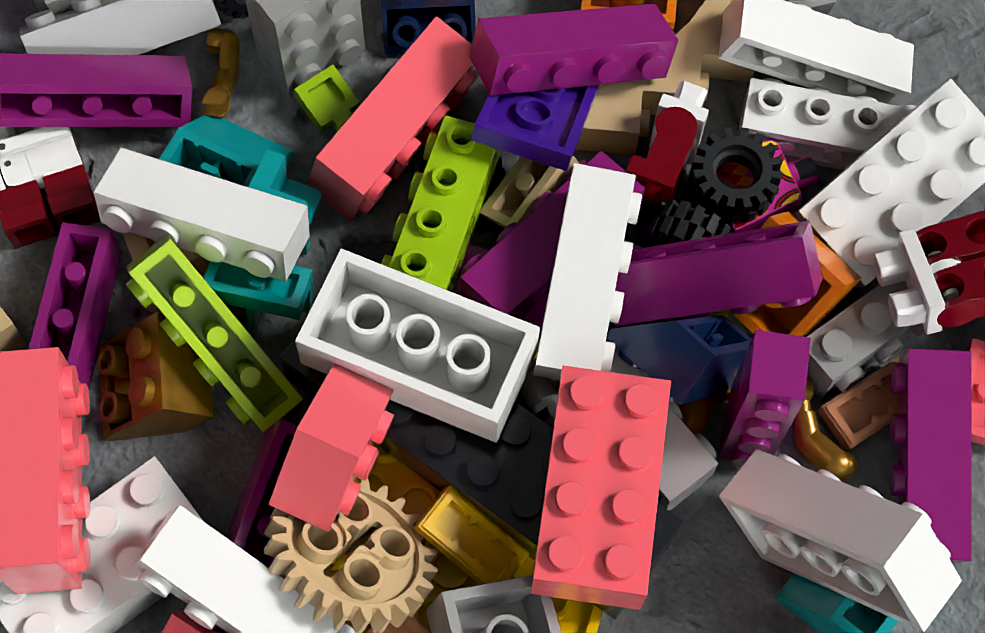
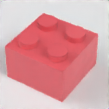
M334 363L296 429L268 505L328 532L339 512L348 516L362 485L354 481L356 477L364 481L367 480L379 453L377 451L378 448L371 446L372 441L380 445L382 444L394 418V414L385 411L394 390Z

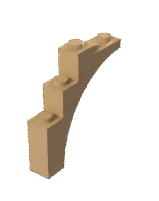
M705 0L691 21L676 34L679 41L666 78L600 84L575 150L636 155L639 137H648L650 114L656 115L663 93L674 97L680 81L700 86L707 91L709 78L750 82L755 70L718 59L724 9L733 0Z

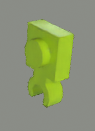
M334 65L329 66L297 86L293 91V96L319 132L332 126L336 134L352 116L351 112L356 110L360 104V101Z

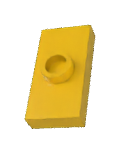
M450 485L443 489L413 528L480 585L511 579L530 554Z

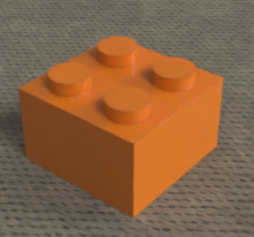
M787 211L770 216L761 228L800 221ZM813 233L823 277L816 296L811 297L808 302L798 306L784 307L780 305V302L761 304L758 309L749 313L733 315L753 334L755 330L807 337L821 325L862 277Z

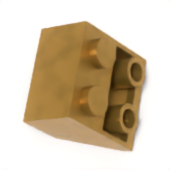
M155 312L99 345L97 369L100 372L101 401L99 415L102 420L103 440L116 441L183 433L214 417L211 385L193 365V362L199 356L187 342L181 347H178L159 324L166 319L163 313Z

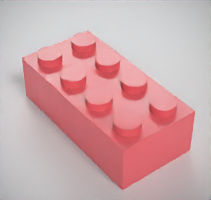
M436 16L317 155L306 185L318 189L321 193V200L351 223L360 211L368 216L385 193L383 191L390 184L392 178L395 181L400 178L413 161V155L421 144L426 146L430 132L437 133L442 125L441 122L444 116L449 111L454 112L470 92L469 88L479 76L470 59L472 44Z
M59 347L0 352V580L15 594L82 589V572L89 571L90 569L89 542L87 538H82V518H88L90 515V495L87 485H82V466L89 465L90 446L87 434H81V415H88L90 410L89 390L86 383L79 381L76 366L69 365Z
M562 365L531 594L641 610L648 593L671 388L670 380Z

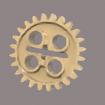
M368 478L366 481L361 480L359 484L362 487L350 514L347 516L339 512L329 532L275 508L270 516L271 521L264 535L270 538L264 548V554L275 557L268 569L269 573L286 576L279 590L280 592L296 590L299 594L294 605L296 609H300L307 604L315 607L313 621L318 622L325 614L333 616L335 631H339L345 621H351L355 633H363L369 623L377 633H382L389 622L398 628L407 616L413 617L434 586L430 582L436 575L438 568L430 563L437 554V551L431 547L424 546L427 540L413 529L421 516L418 513L405 515L401 511L406 500L400 498L391 502L386 499L388 494L387 486H382L375 493L370 490ZM376 527L378 529L369 537L364 546H359L337 573L332 577L325 576L333 568L339 557H345L369 528Z

